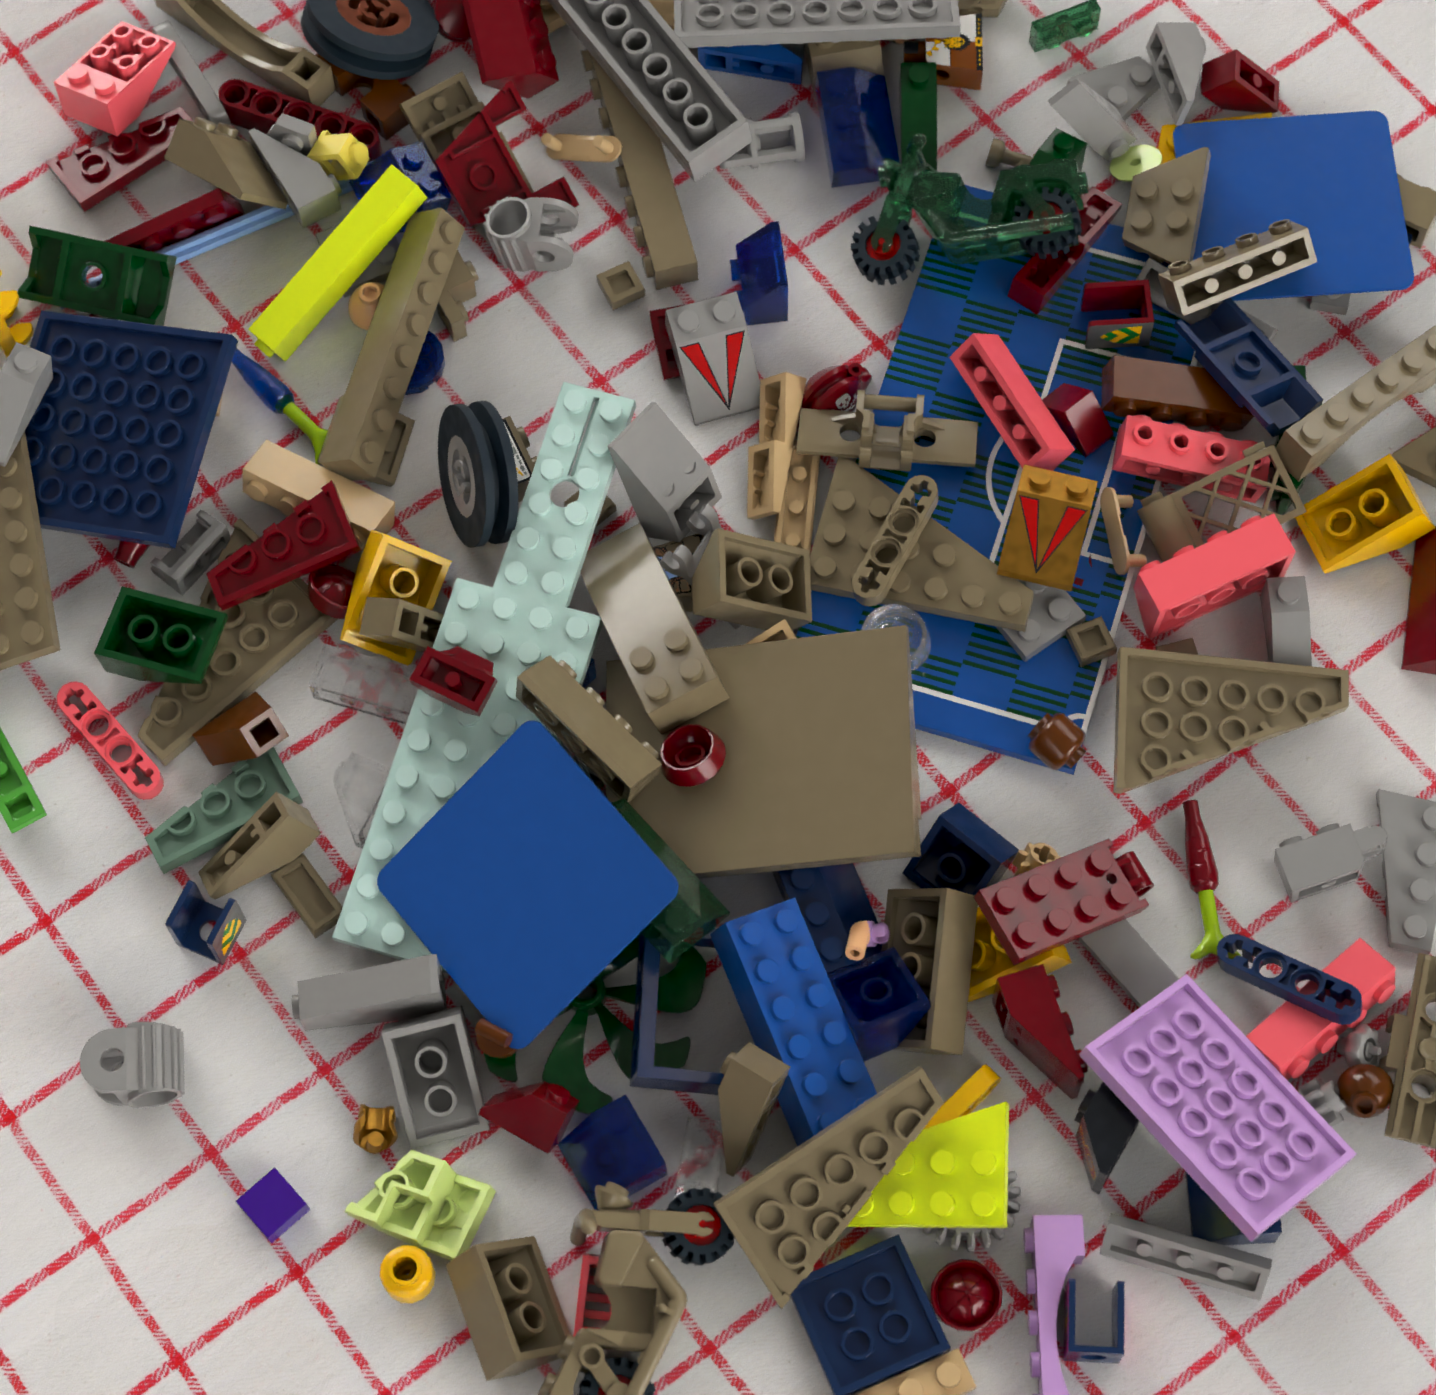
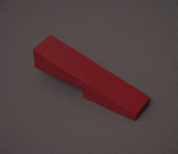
M1092 186L1076 203L1082 222L1080 224L1082 229L1081 235H1076L1078 239L1075 246L1069 244L1070 251L1067 254H1064L1062 250L1058 251L1059 258L1052 259L1051 253L1046 255V259H1040L1038 253H1036L1013 277L1007 297L1038 315L1118 214L1122 203Z

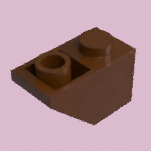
M256 691L192 734L212 766L258 758L289 737L272 707Z

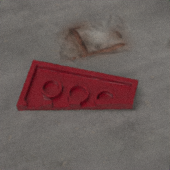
M216 188L107 239L105 242L154 252L233 220L245 213L241 203L222 189Z
M332 480L321 487L323 491L308 502L305 499L293 508L294 512L277 525L273 523L262 531L264 535L249 546L245 544L206 573L218 606L223 611L361 550L336 485Z

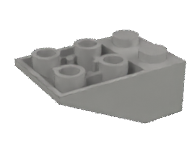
M651 402L607 446L637 518L649 538L680 542L691 531L685 523L693 511L699 514L704 505L708 504L713 507L722 498L710 466L656 402Z

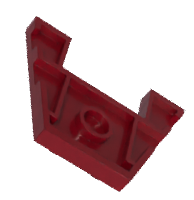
M512 80L499 90L433 162L468 227L481 225L486 222L484 214H488L489 206L493 207L497 200L500 201L506 197H518L523 200L531 197H545L562 200L574 208L579 205L564 176L531 193L496 130L498 125L527 110Z

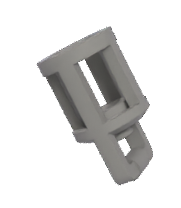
M798 111L789 112L788 117L752 122L751 118H747L753 142L739 151L740 155L731 156L719 166L723 169L749 165L751 169L758 168V164L789 159H794L795 162L805 161L804 137ZM789 130L790 146L761 150L759 134Z

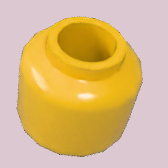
M411 1245L396 1247L386 1254L380 1265L379 1274L384 1289L392 1299L400 1303L411 1304L421 1301L431 1292L435 1284L436 1275L429 1256L424 1250Z

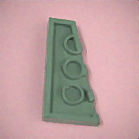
M274 747L258 758L239 761L231 768V774L216 786L213 783L201 792L202 797L190 807L183 806L145 837L163 874L229 841L276 791L297 804L303 803L297 788Z

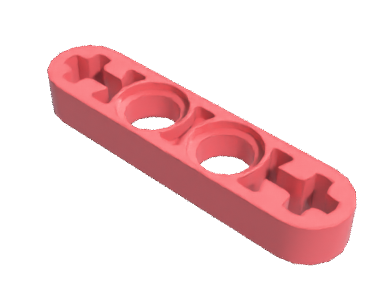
M76 681L63 685L57 694V704L64 716L134 796L143 800L158 796L163 789L164 780L155 763L86 685ZM75 695L77 698H81L82 703L88 710L84 715H82L76 705L70 703L69 698ZM96 719H105L109 722L107 731L101 735H91L88 731L90 724ZM126 745L132 748V753L128 760L124 762L112 760L111 755L116 747ZM138 766L146 777H150L152 784L148 787L140 784L132 770Z

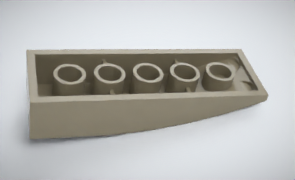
M641 523L588 550L580 574L648 716L660 734L666 733L729 699L730 697L672 583L661 566L660 560Z

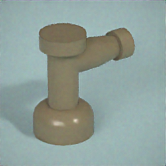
M993 138L985 166L996 168L1001 163L1014 166L1011 184H1009L1007 193L1011 195L1033 157L1005 149L1006 145L1002 140Z

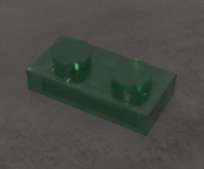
M1089 0L1032 21L1029 44L1034 53L1044 49H1054L1062 44V42L1076 37H1086L1094 30H1097L1101 12L1099 4L1096 0Z

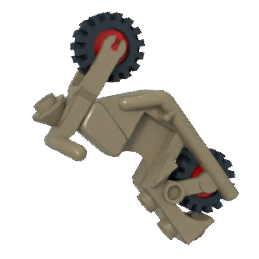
M607 1181L605 1187L596 1185L597 1208L600 1210L583 1209L575 1217L570 1241L573 1245L580 1246L585 1242L587 1235L593 1234L596 1230L609 1232L603 1239L594 1275V1284L602 1288L608 1296L611 1304V1317L607 1324L600 1329L582 1328L579 1329L575 1337L567 1334L557 1354V1357L563 1359L556 1375L548 1372L538 1395H574V1385L579 1372L585 1373V1377L581 1380L578 1387L580 1388L578 1395H654L656 1391L655 1386L650 1380L686 1308L687 1294L644 1236L664 1237L662 1241L665 1247L668 1245L670 1248V1254L674 1258L676 1256L682 1259L681 1262L685 1264L693 1263L695 1266H702L703 1264H710L718 1260L734 1244L733 1234L713 1204L724 1195L719 1192H710L711 1189L709 1188L701 1190L693 1188L678 1195L672 1200L666 1210H630L628 1208L632 1207L633 1202L627 1198L629 1195L628 1190L610 1181ZM603 1349L640 1352L635 1362H631L628 1358L613 1357L604 1360L605 1354Z

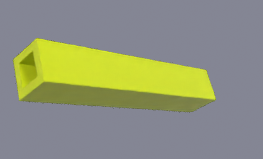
M391 164L250 326L248 330L258 338L254 345L269 358L276 353L286 362L427 199V196L418 185Z

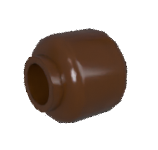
M1046 713L1027 735L1031 739L1029 743L1031 753L1052 770L1060 769L1065 764L1072 768L1086 752L1081 747L1086 737L1085 732L1063 713H1056L1053 716Z

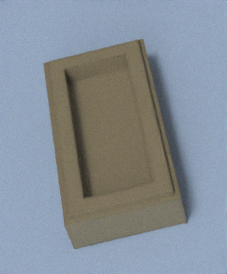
M304 853L271 874L273 881L315 939L337 924L342 906Z

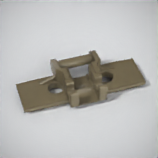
M858 390L856 412L801 408L796 454L859 458V468L911 472L912 463L975 468L978 422L923 417L925 395L917 394V398L865 394V390ZM865 409L912 413L904 415V422L900 427L878 426L874 421V413H871V410ZM847 430H853L858 432L861 437L855 441H846L840 434ZM920 436H928L935 443L929 447H921L914 440Z
M1418 953L1407 1015L1395 1013L1388 1017L1385 1029L1387 1033H1391L1388 1052L1386 1056L1380 1059L1378 1066L1387 1074L1388 1072H1396L1384 1136L1436 1149V1021L1431 1020L1426 1013V1005L1436 1002V957ZM1412 1083L1423 1085L1431 1097L1421 1098L1417 1096L1412 1089Z

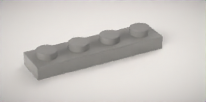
M1113 1213L1110 1214L1100 1249V1254L1257 1300H1261L1272 1265V1259Z

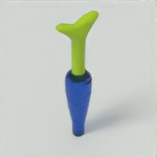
M236 347L232 364L267 408L276 414H285L310 438L315 452V463L321 465L317 461L328 430L319 428L294 404V394L284 383L261 365L244 355Z

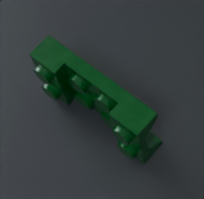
M36 226L29 227L28 233L33 250L28 277L17 292L19 298L123 321L164 326L177 257ZM94 266L98 267L102 272V281L96 287L90 286L86 279L88 270Z

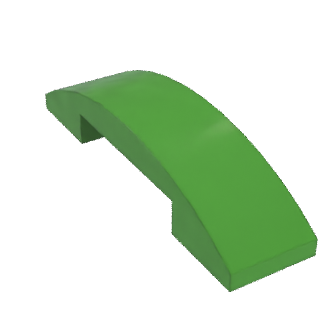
M0 727V812L13 834L45 817L47 813Z

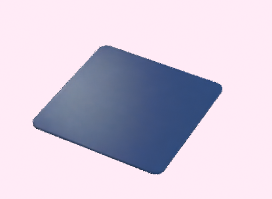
M1360 111L1184 123L1174 129L1175 159L1202 147H1208L1211 153L1193 260L1202 257V252L1216 246L1225 248L1235 244V239L1241 235L1265 232L1269 230L1270 224L1279 220L1289 219L1309 229L1317 263L1230 297L1233 301L1395 291L1407 289L1413 284L1414 271L1388 119L1383 113L1378 111Z
M537 721L523 723L385 865L377 877V885L381 893L432 954H437L439 963L484 1018L513 1034V1039L509 1045L513 1049L527 1047L676 897L679 888L678 881L672 872L545 726Z

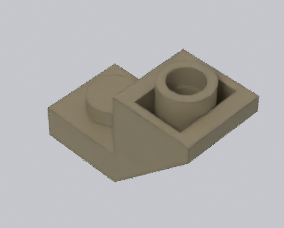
M458 250L437 304L438 315L454 342L467 336L465 322L469 320V316L463 302L477 296L475 281L479 280L471 261L464 262Z

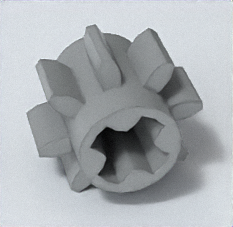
M1314 1078L1299 1087L1306 1101L1331 1127L1344 1120L1339 1111L1346 1108L1347 1104L1344 1100H1340V1091L1335 1082L1330 1080L1324 1084L1321 1078L1318 1080Z

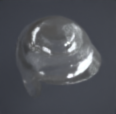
M886 604L874 609L866 617L861 630L906 625L909 632L911 671L923 665L931 651V637L920 615L900 604Z

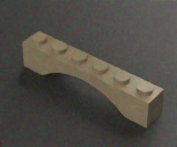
M155 0L156 6L287 96L321 106L336 90L332 69L329 64L303 47L290 46L267 36L238 16L221 0Z
M1436 325L1285 430L1276 450L1286 470L1297 481L1322 465L1353 434L1379 413L1409 395L1423 393L1436 383Z

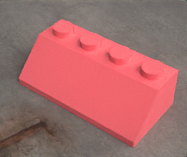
M1273 513L1264 518H1261L1260 515L1251 517L1243 522L1240 528L1230 533L1227 530L1217 532L1207 539V543L1194 548L1193 545H1189L1178 550L1173 555V558L1160 563L1159 560H1155L1144 565L1139 570L1133 588L1148 638L1152 639L1262 590L1267 578L1284 577L1296 551L1275 514Z

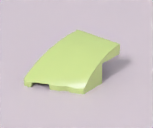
M411 1150L396 1163L393 1170L379 1177L374 1182L375 1188L359 1202L348 1204L345 1212L358 1221L387 1235L451 1261L469 1249L496 1191L489 1184L456 1174L445 1160Z

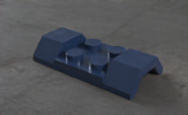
M1231 298L1224 300L1209 317L1187 326L1182 319L1175 321V329L1195 350L1194 357L1240 408L1245 406L1272 437L1284 433L1286 429L1322 404L1324 399Z

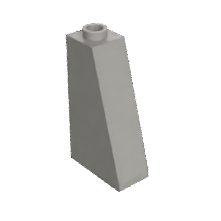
M437 954L297 981L298 995H292L294 1019H300L305 1031L400 1021L447 1009L445 978Z

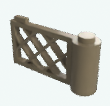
M1261 441L1241 451L1244 456L1243 459L1165 497H1163L1161 491H1158L1140 500L1143 507L1137 510V513L1162 562L1173 558V555L1183 547L1193 545L1196 548L1203 545L1204 542L1201 536L1206 523L1225 529L1228 533L1237 530L1238 528L1233 527L1239 507L1260 513L1261 518H1264L1265 515L1273 514L1274 512L1267 509L1274 490L1287 494L1295 508L1284 515L1274 513L1280 525L1307 512L1274 444L1266 447L1264 442ZM1265 456H1269L1275 468L1271 483L1250 476L1255 461ZM1248 465L1246 474L1236 472ZM1231 475L1243 479L1237 500L1216 493L1222 477ZM1278 477L1284 487L1276 485ZM1248 481L1269 488L1262 508L1242 502ZM1214 482L1212 491L1202 488ZM1194 491L1209 496L1203 516L1188 512L1181 497ZM1214 498L1235 505L1228 525L1208 518ZM1192 519L1201 521L1198 530Z

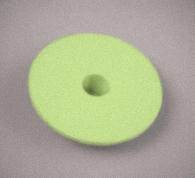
M1151 145L1131 146L1122 156L1112 159L1109 166L1110 173L1120 181L1130 182L1134 175L1161 165L1162 154L1159 149Z

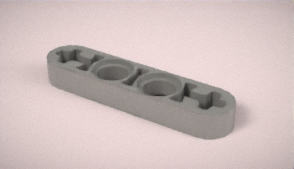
M167 20L153 27L152 31L154 34L175 42L176 47L168 61L204 118L215 123L216 127L219 122L230 125L229 117L222 103L172 24Z

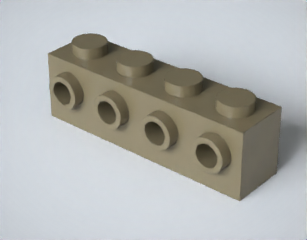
M1289 219L1279 220L1270 224L1269 230L1260 234L1248 233L1235 239L1236 243L1225 248L1222 246L1212 247L1203 251L1202 257L1193 261L1180 260L1170 264L1168 271L1158 274L1167 308L1181 316H1185L1317 263L1308 227L1292 222Z

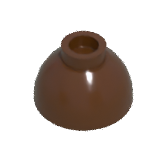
M1358 1064L1351 1066L1339 1076L1337 1081L1340 1091L1339 1098L1347 1104V1107L1344 1109L1356 1117H1376L1382 1114L1390 1105L1393 1081L1383 1069L1375 1065Z

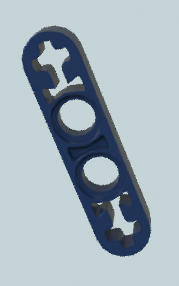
M1230 934L1219 941L1217 946L1218 964L1226 973L1337 1024H1351L1361 1016V993L1353 985L1243 935ZM1237 949L1242 950V956L1236 955L1234 959H1229L1228 952L1234 954ZM1248 961L1253 963L1251 969H1249ZM1273 963L1281 967L1282 973L1275 978L1264 977L1259 972L1266 964ZM1303 980H1311L1317 983L1318 990L1315 993L1305 995L1296 990V985ZM1327 989L1330 990V997L1325 995ZM1345 999L1350 1000L1351 1006L1345 1005L1342 1009L1337 1008L1336 1002L1342 1003Z

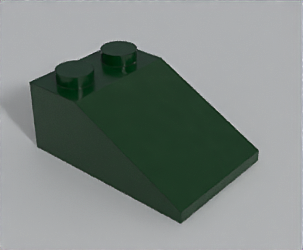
M122 586L94 655L106 672L139 681L201 684L227 622L228 615L227 613Z

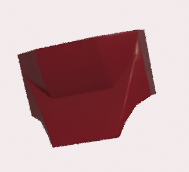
M427 646L409 679L412 685L429 696L464 713L479 717L497 684L496 678L493 677L494 663L459 646L444 651H437Z

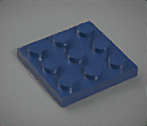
M899 1234L811 1272L790 1295L833 1395H851L949 1352L951 1349Z

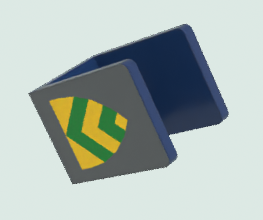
M188 880L165 925L178 946L224 965L247 920L235 899L229 898L224 909L206 902L196 883ZM216 922L207 942L204 941L200 936L202 927L206 923Z

